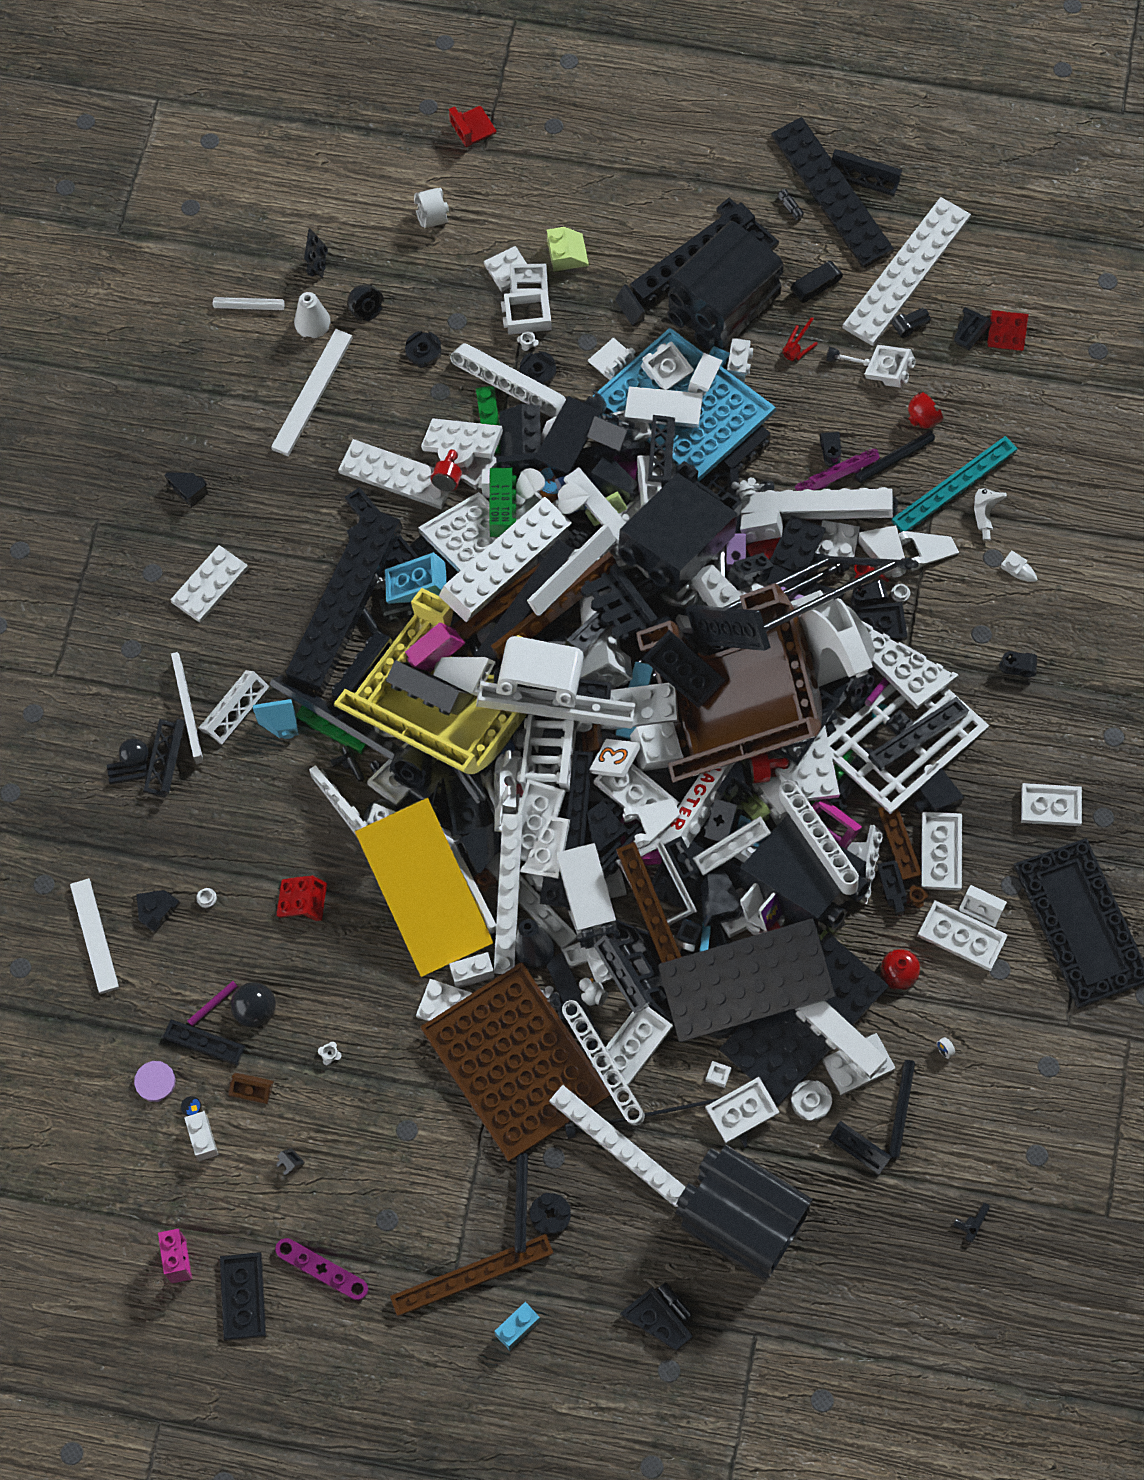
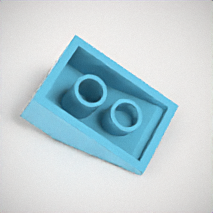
M433 552L385 569L386 602L388 604L411 602L421 588L439 596L443 586L446 584V563Z

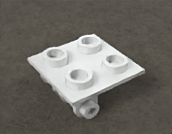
M612 338L588 359V362L606 378L611 380L636 358L634 356L635 351L633 348L626 349L615 338Z

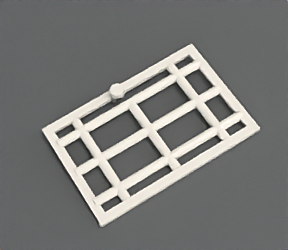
M890 684L871 706L865 705L828 737L829 747L839 739L845 743L837 751L830 747L832 760L891 814L939 769L947 765L989 727L962 700L960 701L969 709L966 717L958 724L954 723L949 726L951 730L927 751L921 746L914 749L920 757L894 778L885 769L880 772L869 760V754L857 744L881 722L886 724L887 720L890 719L888 716L907 701L903 695H900L883 711L877 706L897 690ZM945 687L940 691L944 697L936 704L931 700L924 703L929 710L917 719L914 724L957 696ZM870 712L876 715L873 720L852 738L846 734ZM973 722L977 727L967 734L963 729ZM956 735L962 739L941 759L936 761L934 765H926L923 771L924 774L907 789L901 784ZM850 749L867 763L858 772L842 758ZM872 769L889 783L880 792L864 778ZM895 789L900 795L890 802L886 796Z

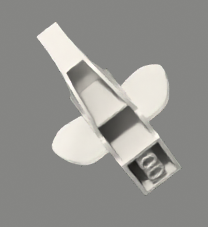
M820 590L791 601L795 609L824 594ZM833 598L798 616L807 639L819 687L845 676H856L859 678L868 674L867 671L873 667L872 662L875 655L873 641L865 625L854 610L846 606L841 599L837 598L834 600Z

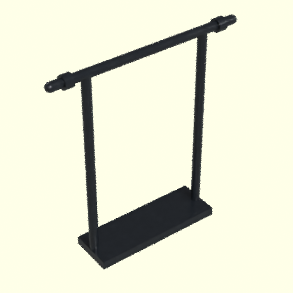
M817 553L812 560L813 564L774 583L781 588L828 564L880 567L765 624L763 623L760 610L738 609L742 607L740 599L724 607L690 605L686 607L696 644L766 651L771 648L767 631L896 567L910 570L917 568L919 563L911 558L899 560L825 556L824 554Z

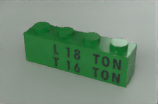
M490 468V537H500L516 522V518H513V515H516V504H512V501H516V489L512 490V487H516V475H512V468Z

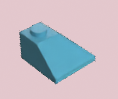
M291 699L253 705L258 724L278 738L290 739L298 735L296 714Z

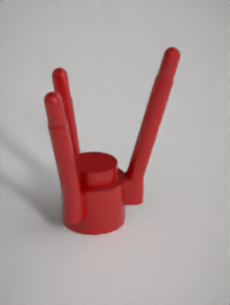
M810 318L795 341L792 342L799 328L798 325L795 326L786 346L782 349V354L788 360L794 361L796 359L799 361L803 355L818 345L815 342L800 352L801 346L798 344L813 322V318Z
M855 565L854 570L857 573L855 579L874 570V568L865 565ZM884 575L878 576L882 580L889 582V579Z

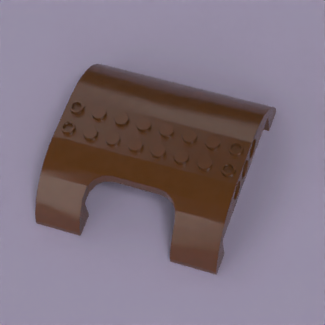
M776 583L740 595L742 608L760 610L764 624L794 609L787 595ZM798 616L766 632L771 646L766 651L730 648L713 655L703 656L692 648L682 631L673 621H667L636 632L640 651L647 653L668 630H671L726 680L699 709L677 690L679 721L673 722L683 758L668 763L673 783L818 735L822 723L820 690L807 639ZM656 672L658 684L669 683Z

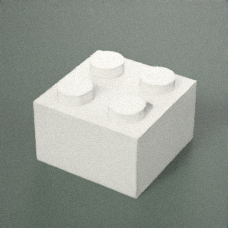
M673 722L638 726L630 735L631 742H638L641 746L636 755L637 764L641 771L668 768V763L683 758Z

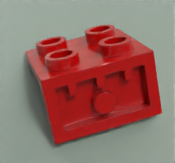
M455 106L448 109L450 123L465 147L496 134L495 127L481 106L464 113L458 112Z
M990 310V320L992 323L989 327L987 346L1023 351L1029 314Z
M313 875L282 879L276 916L281 918L304 915L314 921H322L327 883Z

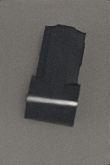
M921 308L907 315L904 313L899 314L893 318L891 323L899 336L905 338L911 335L915 329L930 323L931 318L927 309Z

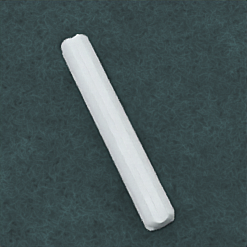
M213 298L214 308L284 310L285 307L283 299Z

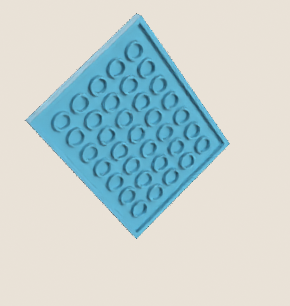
M669 328L598 391L605 399L606 410L609 413L626 410L629 387L661 389L654 379L651 380L641 367L642 359L649 353L653 355L657 352L656 349L661 344L666 343L667 345L672 341L694 369L690 375L669 390L689 392L690 380L703 356V352ZM720 366L709 391L703 396L699 428L675 426L672 462L677 466L683 461L693 465L699 471L697 481H700L776 412V407ZM656 424L661 430L664 429L666 426L663 424ZM661 436L655 439L660 446L664 444V439ZM648 438L646 442L650 444L651 438Z

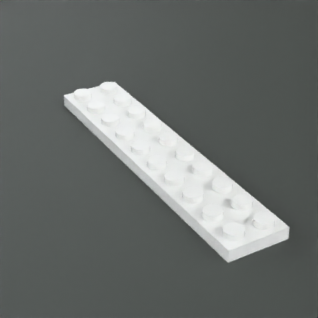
M940 197L844 322L842 328L874 346L893 318L896 317L968 222L971 214Z

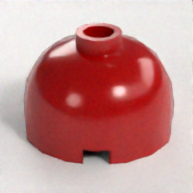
M919 392L910 400L908 405L910 417L908 419L915 427L918 425L921 428L929 429L942 422L944 416L940 409L936 410L934 407L936 405L935 402L924 392Z
M895 949L887 953L882 959L880 977L890 988L906 990L918 981L920 964L912 952L905 949Z

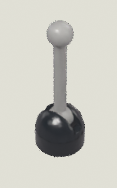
M766 480L762 481L759 485H750L754 486V489H759L760 492L774 491L773 481ZM733 482L731 486L733 489H738L743 484Z

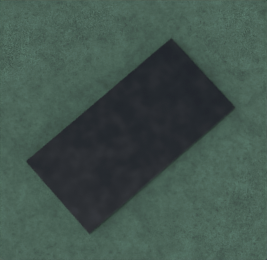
M1087 838L1014 863L1013 867L1077 1009L1144 985L1143 958Z

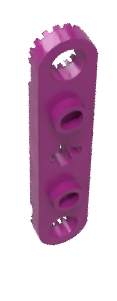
M869 449L868 452L866 450L859 456L855 455L809 477V480L797 483L795 490L803 491L810 489L814 491L823 489L829 483L850 473H857L862 467L880 458L878 450Z
M289 1238L281 1239L276 1244L275 1250L278 1257L353 1300L359 1301L367 1296L368 1286L363 1279ZM285 1244L292 1246V1251L287 1255L280 1252L281 1246ZM323 1264H325L327 1272H322L321 1274H318L319 1271L317 1267H322ZM356 1284L364 1287L360 1295L352 1293V1288Z

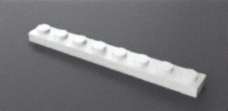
M503 814L494 974H504L515 967L523 815Z
M562 1085L549 1102L673 1206L677 1207L676 1203L685 1186Z

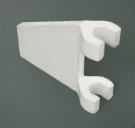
M908 531L899 533L901 545H905L912 540L920 557L912 558V560H916L919 563L917 568L911 569L912 571L918 570L924 565L959 554L952 537Z
M674 798L637 808H624L625 814L622 815L625 822L639 817L646 833L634 836L635 840L633 842L636 843L639 849L655 839L680 816Z

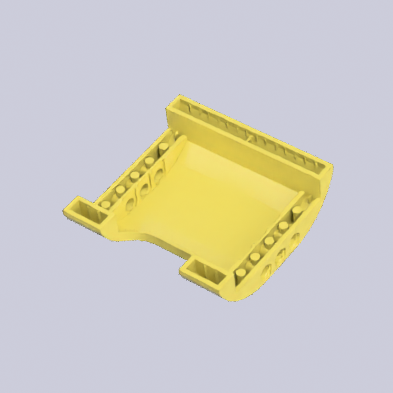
M421 588L411 601L414 616L355 694L344 689L334 705L466 774H475L487 767L497 757L527 714L476 707L477 696L474 695L473 699L458 715L450 713L448 716L439 712L440 708L436 706L432 708L423 704L424 700L420 698L416 700L407 696L408 692L404 690L400 692L391 688L392 684L386 682V679L394 661L398 660L409 663L407 660L409 657L405 653L406 650L439 622L449 627L451 625L453 609L438 595ZM489 675L486 682L493 683L494 675Z

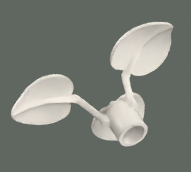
M531 468L525 469L518 478L516 491L523 499H531L536 495L541 500L543 498L538 491L544 488L545 479L539 471ZM568 483L559 490V500L556 501L557 505H553L564 515L570 514L583 506L591 496L577 484Z

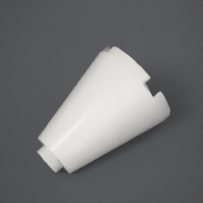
M311 292L303 293L300 296L294 319L295 328L303 337H321L328 331L330 325L328 312L316 295Z

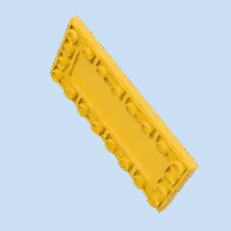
M428 798L354 831L421 977L493 944L489 931Z

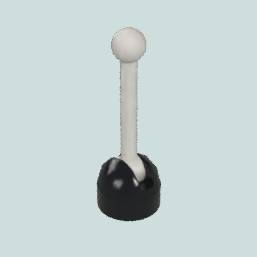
M830 346L826 361L835 362L841 358L862 363L865 366H868L870 363L869 359L862 360L840 355L838 349Z

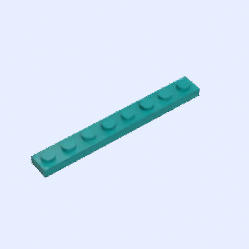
M1004 436L893 517L891 522L894 526L896 525L900 532H909L1014 455L1018 448Z

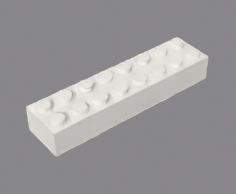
M544 497L443 586L439 597L465 622L469 621L536 561L538 555L541 556L558 539L565 535L572 522Z

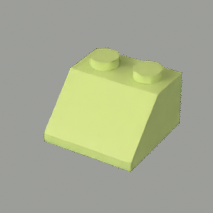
M566 227L547 229V243L553 272L589 266L582 233Z

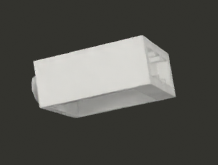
M547 289L504 294V301H501L502 312H506V317H503L504 328H508V335L529 331L552 330ZM541 302L543 318L512 321L510 305Z

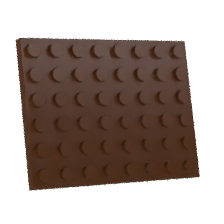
M522 962L420 1026L421 1031L508 1163L517 1158L519 1154L526 1152L564 1127L565 1123L572 1122V1120L549 1102L562 1085L591 1109L611 1096L604 1082Z

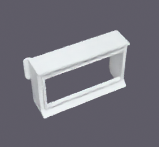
M656 837L646 846L639 848V853L643 856L656 848L658 849L687 907L686 910L666 919L670 927L671 924L697 912L662 840ZM619 859V860H617L616 862H617L618 865L621 866V868H622V870H623V872H624V874H625V871H624L623 866H622V864H621V861H620V859Z

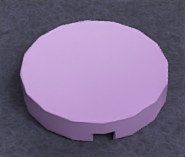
M151 1061L138 1069L134 1085L136 1091L143 1099L150 1102H159L172 1094L176 1078L173 1070L167 1064L161 1061Z

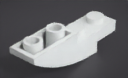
M637 456L638 492H640L641 508L662 488L660 482L648 481L649 456ZM659 468L653 470L652 475L660 476Z

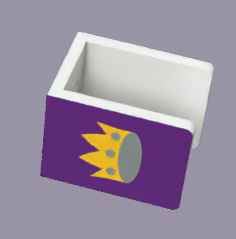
M754 883L740 900L746 921L767 932L783 914L777 894L773 892L764 902L757 883Z

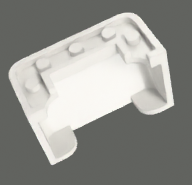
M517 636L510 637L505 645L496 693L511 695L516 691L518 684L557 691L556 700L559 704L574 708L584 654L576 647Z

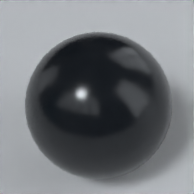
M246 983L240 986L232 996V1015L243 1026L250 1028L263 1026L271 1020L275 1013V997L272 991L261 983Z

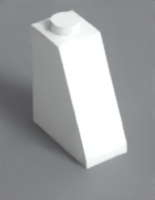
M896 525L859 532L858 544L870 558L899 560L905 558ZM896 567L884 574L886 577H900L905 574L906 570Z
M441 657L440 661L435 665L433 675L477 696L480 683L486 682L495 661L486 657Z

